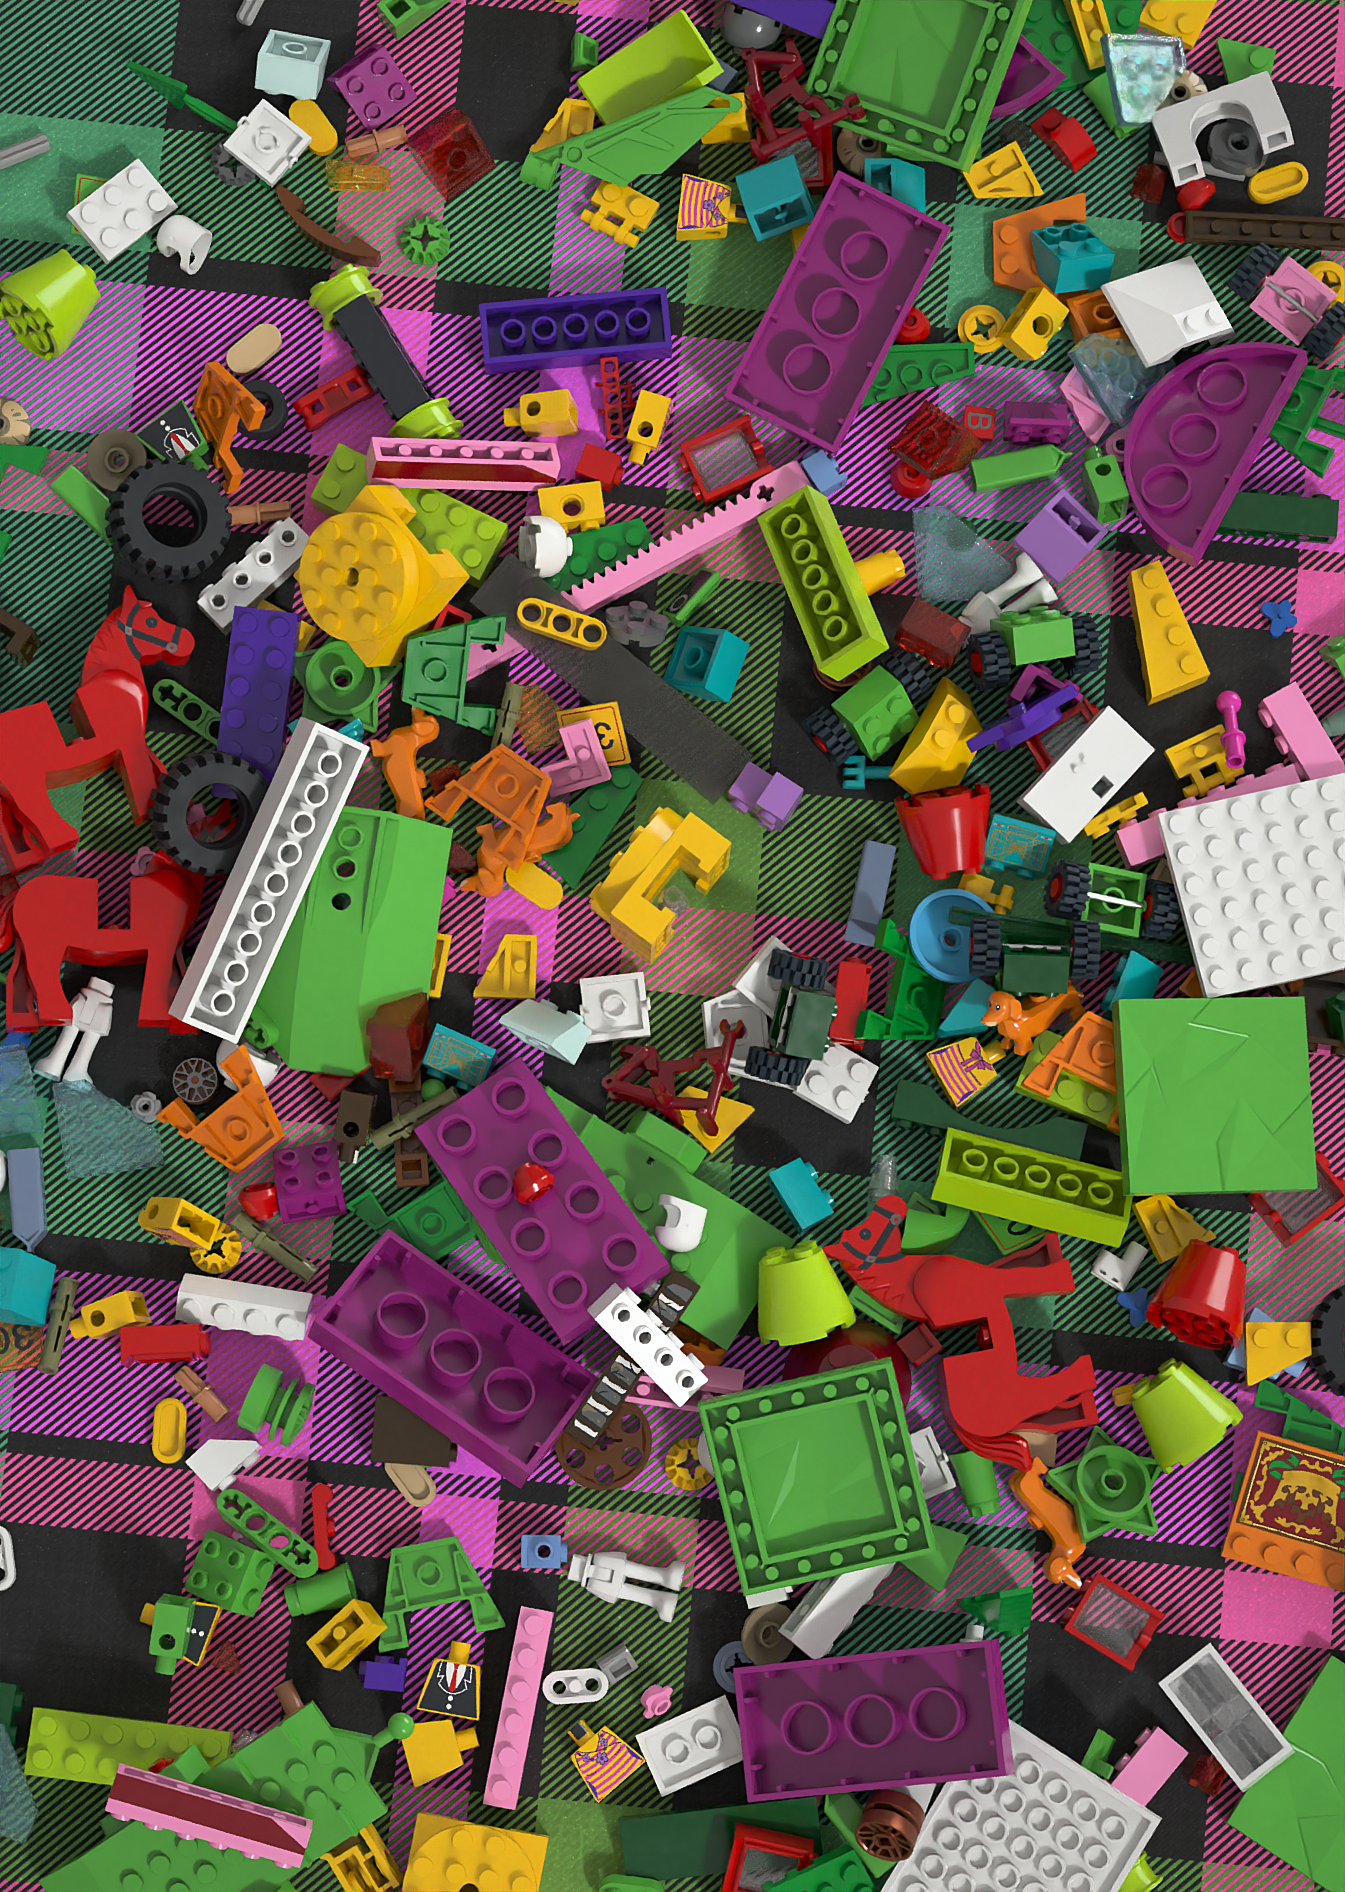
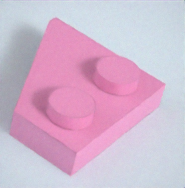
M1076 362L1059 387L1060 394L1066 404H1068L1070 411L1092 446H1096L1129 397L1078 362Z

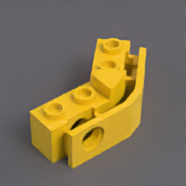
M372 1823L361 1829L357 1836L354 1837L352 1835L319 1857L328 1861L345 1892H394L391 1886L396 1888L404 1880L401 1870ZM373 1855L375 1856L374 1859L380 1872L386 1879L389 1880L386 1883L384 1882L375 1865L373 1864L372 1860L370 1859V1857H372Z

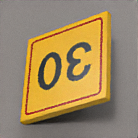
M617 701L556 712L560 728L591 718L608 767L631 763Z

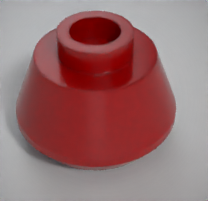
M1203 177L1191 180L1186 184L1177 186L1176 190L1179 194L1176 199L1183 213L1186 210L1199 211L1215 194V183Z
M912 307L905 320L906 322H904L894 341L897 345L922 344L929 336L930 322L928 317L920 309Z
M907 457L894 465L890 481L898 495L907 499H916L922 497L930 490L933 474L929 465L922 459Z
M530 1162L517 1168L514 1171L515 1177L512 1180L515 1198L517 1202L522 1204H530L543 1197L555 1184V1176L539 1164L532 1165Z
M273 1182L246 1186L241 1189L238 1195V1200L249 1216H254V1220L270 1219L273 1217V1212L279 1208L276 1183Z

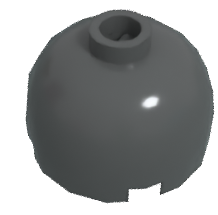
M730 4L725 5L720 23L723 39L733 46L732 53L740 56L744 48L753 47L756 51H769L775 45L783 23L777 22L774 19L746 9L735 8V6Z

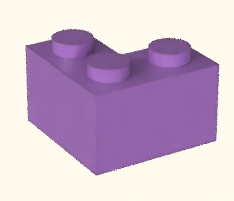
M748 761L728 791L727 798L731 800L730 805L738 812L746 814L748 811L758 818L756 822L766 830L772 832L773 829L781 832L800 804L803 788L778 772L772 776Z

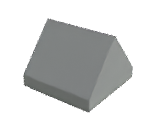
M623 1642L596 1660L611 1685L639 1667Z

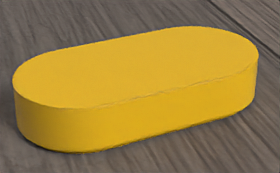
M310 99L296 100L290 106L289 118L312 137V142L308 145V148L319 156L331 154L338 144L336 130L314 101Z
M1287 162L1258 172L1251 177L1248 183V195L1255 203L1264 205L1298 194L1305 188L1308 182V172L1298 162Z
M522 862L518 872L509 866L507 867L505 873L506 882L515 892L542 910H553L560 905L563 899V889L561 884L533 863Z
M175 1398L163 1399L154 1410L152 1451L159 1461L167 1464L179 1461L186 1450L188 1413L185 1405Z

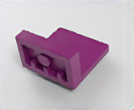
M376 43L371 44L325 79L332 90L341 92L367 132H372V130L378 128L417 98V94L385 46Z
M1005 401L1003 441H1011V444L1016 446H1025L1030 442H1042V445L1049 443L1058 447L1061 443H1066L1072 427V420H1067L1068 404Z
M1036 662L1035 665L1028 663L1022 670L1003 703L1010 707L1022 701L1025 704L1037 686L1044 691L1049 690L1051 693L1073 684L1078 695L1065 702L1071 707L1077 705L1083 698V695L1078 692L1080 688L1067 679H1063L1060 682L1051 676L1052 671L1049 668Z
M336 1141L273 1151L277 1198L283 1224L347 1214Z

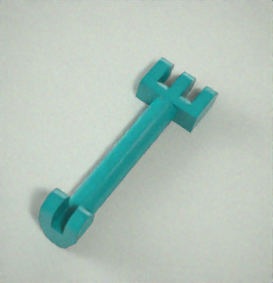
M850 756L843 762L849 765L856 764V768L843 769V776L855 777V780L843 781L844 789H865V779H891L888 775L893 766H866L865 756Z

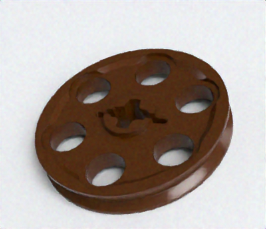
M624 1401L604 1430L608 1438L623 1440L622 1442L608 1444L607 1450H600V1446L597 1444L590 1450L565 1432L562 1433L555 1443V1451L561 1467L571 1479L586 1488L605 1491L625 1486L643 1471L651 1453L652 1434L647 1418L633 1402ZM635 1415L639 1418L640 1428L637 1432L627 1433L622 1429L621 1422L625 1416ZM629 1447L637 1448L641 1453V1461L635 1466L625 1464L622 1458L623 1452ZM579 1449L584 1453L585 1462L581 1467L573 1468L567 1464L566 1456L570 1450ZM603 1464L609 1465L614 1471L613 1479L605 1484L598 1482L595 1478V1470Z

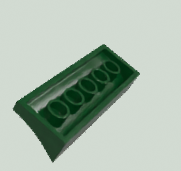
M816 1795L755 1802L743 1801L622 1816L618 1820L626 1876L662 1881L726 1873L727 1859L734 1841L736 1822L813 1839V1852L818 1853V1857L823 1855ZM748 1848L742 1871L798 1864L799 1859Z

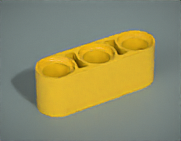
M537 598L523 600L516 612L517 622L524 629L585 650L592 651L598 649L606 639V627L598 619ZM527 606H534L538 609L540 617L537 621L529 622L524 619L522 610ZM558 616L567 618L570 623V629L566 632L555 630L552 624L554 618ZM586 627H595L599 631L600 639L597 642L592 643L585 640L583 630Z

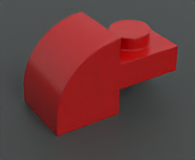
M1054 106L1030 125L1032 133L1053 150L1054 157L1074 174L1097 155L1096 147L1083 126L1073 116L1067 118Z

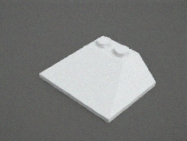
M1192 256L1101 286L1104 295L1146 368L1169 360L1181 348L1207 339L1211 345L1231 339L1236 335Z

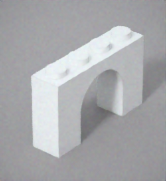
M1268 71L1251 75L1243 80L1221 86L1213 91L1191 97L1183 102L1150 113L1155 136L1175 187L1186 184L1191 180L1205 177L1195 142L1203 128L1216 120L1236 118L1250 124L1257 135L1264 155L1294 144L1289 121Z

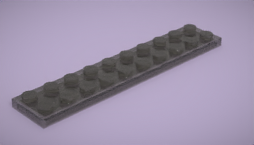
M509 553L470 599L469 603L486 617L499 613L505 614V633L592 705L617 701L624 732L714 805L754 755L608 633L603 644L598 649L591 651L521 627L517 622L516 612L520 603L528 598H537L577 613L585 614L512 553ZM527 606L522 610L524 619L529 622L537 621L540 617L538 609L534 606ZM558 616L553 619V627L558 632H566L570 629V623L567 618ZM586 627L583 630V637L586 641L594 643L600 639V633L595 627Z

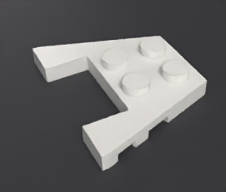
M737 989L702 1004L706 1049L722 1045L724 1037L719 1025L723 1019H727L730 1030L736 1028L738 1020H742L746 1027L744 1037L736 1039L728 1068L729 1074L792 1090L795 1089V1085H784L778 1082L762 1080L759 1077H753L744 1072L750 1046H761L770 1049V1045L767 1042L769 1036L767 1015ZM707 1061V1067L712 1069Z

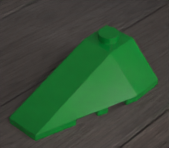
M1032 1586L956 1599L958 1607L992 1631L1003 1632L1004 1638L1024 1634L1023 1628L1030 1627Z

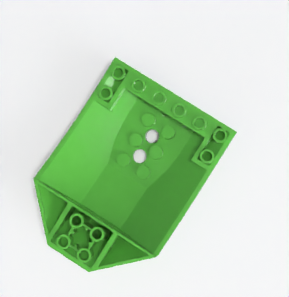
M343 806L256 1001L277 1025L279 1038L271 1046L289 1069L353 1078L426 1025L434 954L453 829L388 811ZM343 863H351L355 866V872L350 877H341L337 873L338 867ZM340 893L347 894L351 899L349 907L344 910L334 908L332 900L335 895Z

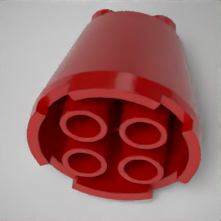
M975 783V789H969L968 785L959 784L953 787L911 795L912 799L904 800V796H898L894 799L896 814L922 873L930 876L931 880H940L950 877L949 872L961 870L963 875L981 872L980 865L985 863L991 800L988 783Z
M1191 1239L1150 1299L1145 1313L1148 1322L1155 1328H1161L1163 1325L1170 1332L1177 1335V1340L1194 1346L1222 1350L1224 1344H1231V1346L1237 1348L1243 1334L1246 1265L1238 1258L1239 1251L1228 1246H1221L1218 1249L1208 1246L1204 1241Z

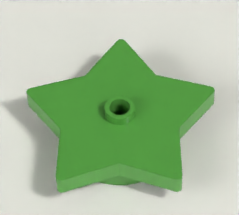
M331 635L322 647L297 652L294 678L304 691L301 717L321 725L338 720L349 724L359 718L363 724L364 731L375 735L378 730V695L402 669V663L398 662L397 665L366 667L346 641ZM344 677L347 681L346 687L336 685L335 679Z
M1095 1426L1090 1433L1079 1459L1052 1469L1045 1475V1480L1074 1506L1081 1543H1087L1114 1528L1153 1537L1158 1532L1150 1500V1492L1161 1468L1155 1459L1137 1456L1128 1449L1118 1446L1099 1426Z

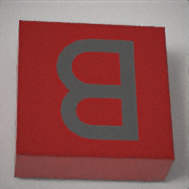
M966 405L961 438L992 442L997 409Z

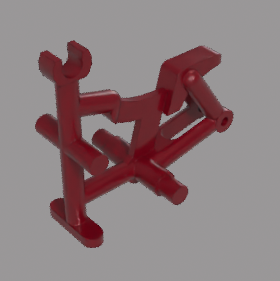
M792 38L785 39L787 52L756 51L753 47L744 48L741 52L749 83L744 90L750 106L749 113L754 120L758 121L768 141L759 146L755 138L750 140V144L761 165L767 163L766 156L806 137L811 146L818 147L822 144V138L818 131L849 116L852 120H860L866 115L862 105L851 109L860 103L856 93L848 95L843 101L845 105L832 111L818 95L810 96L800 86L796 78L806 71V67ZM761 71L778 72L782 83L765 96ZM792 96L805 109L800 111L797 116L801 126L779 136L775 129L776 126L771 111ZM815 109L821 117L812 120L808 111Z
M723 1019L719 1025L724 1037L721 1046L697 1050L691 1057L680 1060L660 1061V1055L654 1046L624 1045L620 1049L619 1054L628 1060L613 1075L605 1076L602 1079V1086L608 1091L611 1101H625L658 1110L677 1128L682 1127L684 1124L680 1110L696 1111L695 1116L704 1132L709 1136H717L719 1127L714 1119L722 1090L730 1091L734 1087V1082L728 1073V1068L736 1039L744 1037L746 1027L742 1020H738L736 1028L730 1030L727 1019ZM708 1061L714 1074L707 1098L677 1097L675 1095V1074L699 1070L703 1062ZM647 1071L653 1077L649 1081L650 1088L634 1084Z

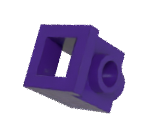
M377 1655L374 1657V1662L361 1661L359 1681H364V1688L405 1692L408 1658H400L399 1664H394V1657Z

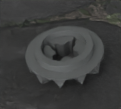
M227 137L218 142L211 152L210 166L213 167L215 178L221 179L225 182V185L240 187L250 183L256 177V174L243 164L237 167V172L232 165L224 164L231 158V154L223 147V144L230 138Z

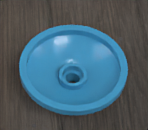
M944 889L929 895L916 907L908 927L909 945L916 961L928 974L941 981L957 984L971 982L976 977L980 978L983 976L970 975L969 933L972 917L997 918L994 911L983 899L965 890ZM949 937L953 942V946H948L944 938Z

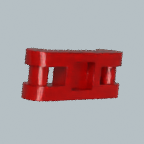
M357 365L294 402L293 407L297 414H302L304 417V425L309 432L319 429L324 423L376 395L367 380V372L363 367L360 368ZM356 383L359 389L351 393L347 385ZM320 402L323 410L315 413L312 406Z
M319 1484L312 1490L315 1550L319 1561L318 1567L330 1570L337 1564V1556L330 1551V1537L335 1536L334 1517H328V1503L333 1499V1490L325 1484Z

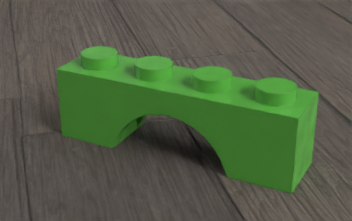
M381 0L376 4L378 18L398 41L451 0Z

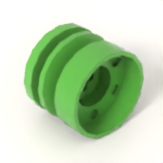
M264 1363L248 1391L237 1420V1426L258 1434L267 1422L271 1424L268 1439L274 1441L280 1430L283 1429L280 1444L289 1448L294 1438L302 1431L313 1405V1394L316 1385L307 1382L301 1393L298 1394L300 1378L294 1377L288 1387L284 1388L282 1387L284 1371Z

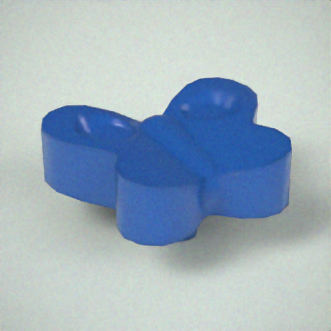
M1287 600L1282 601L1281 604L1265 602L1260 608V613L1271 621L1269 627L1271 638L1280 637L1286 628H1293L1297 624V618L1290 613L1291 603Z
M1138 1288L1135 1293L1122 1292L1118 1294L1116 1302L1118 1305L1128 1309L1130 1326L1134 1328L1139 1327L1146 1317L1145 1313L1149 1304L1146 1289Z

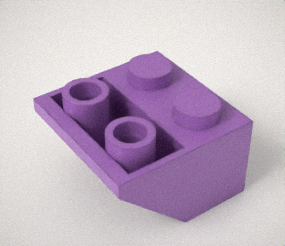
M1062 489L1012 542L1022 552H1025L1058 585L1098 545L1109 531L1066 490Z

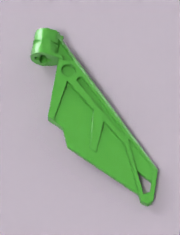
M706 86L698 88L538 152L530 151L522 166L519 181L535 185L537 188L548 192L555 180L559 164L562 163L625 188L639 175L662 174L727 114L738 112L742 108V101ZM718 96L730 102V108H704Z

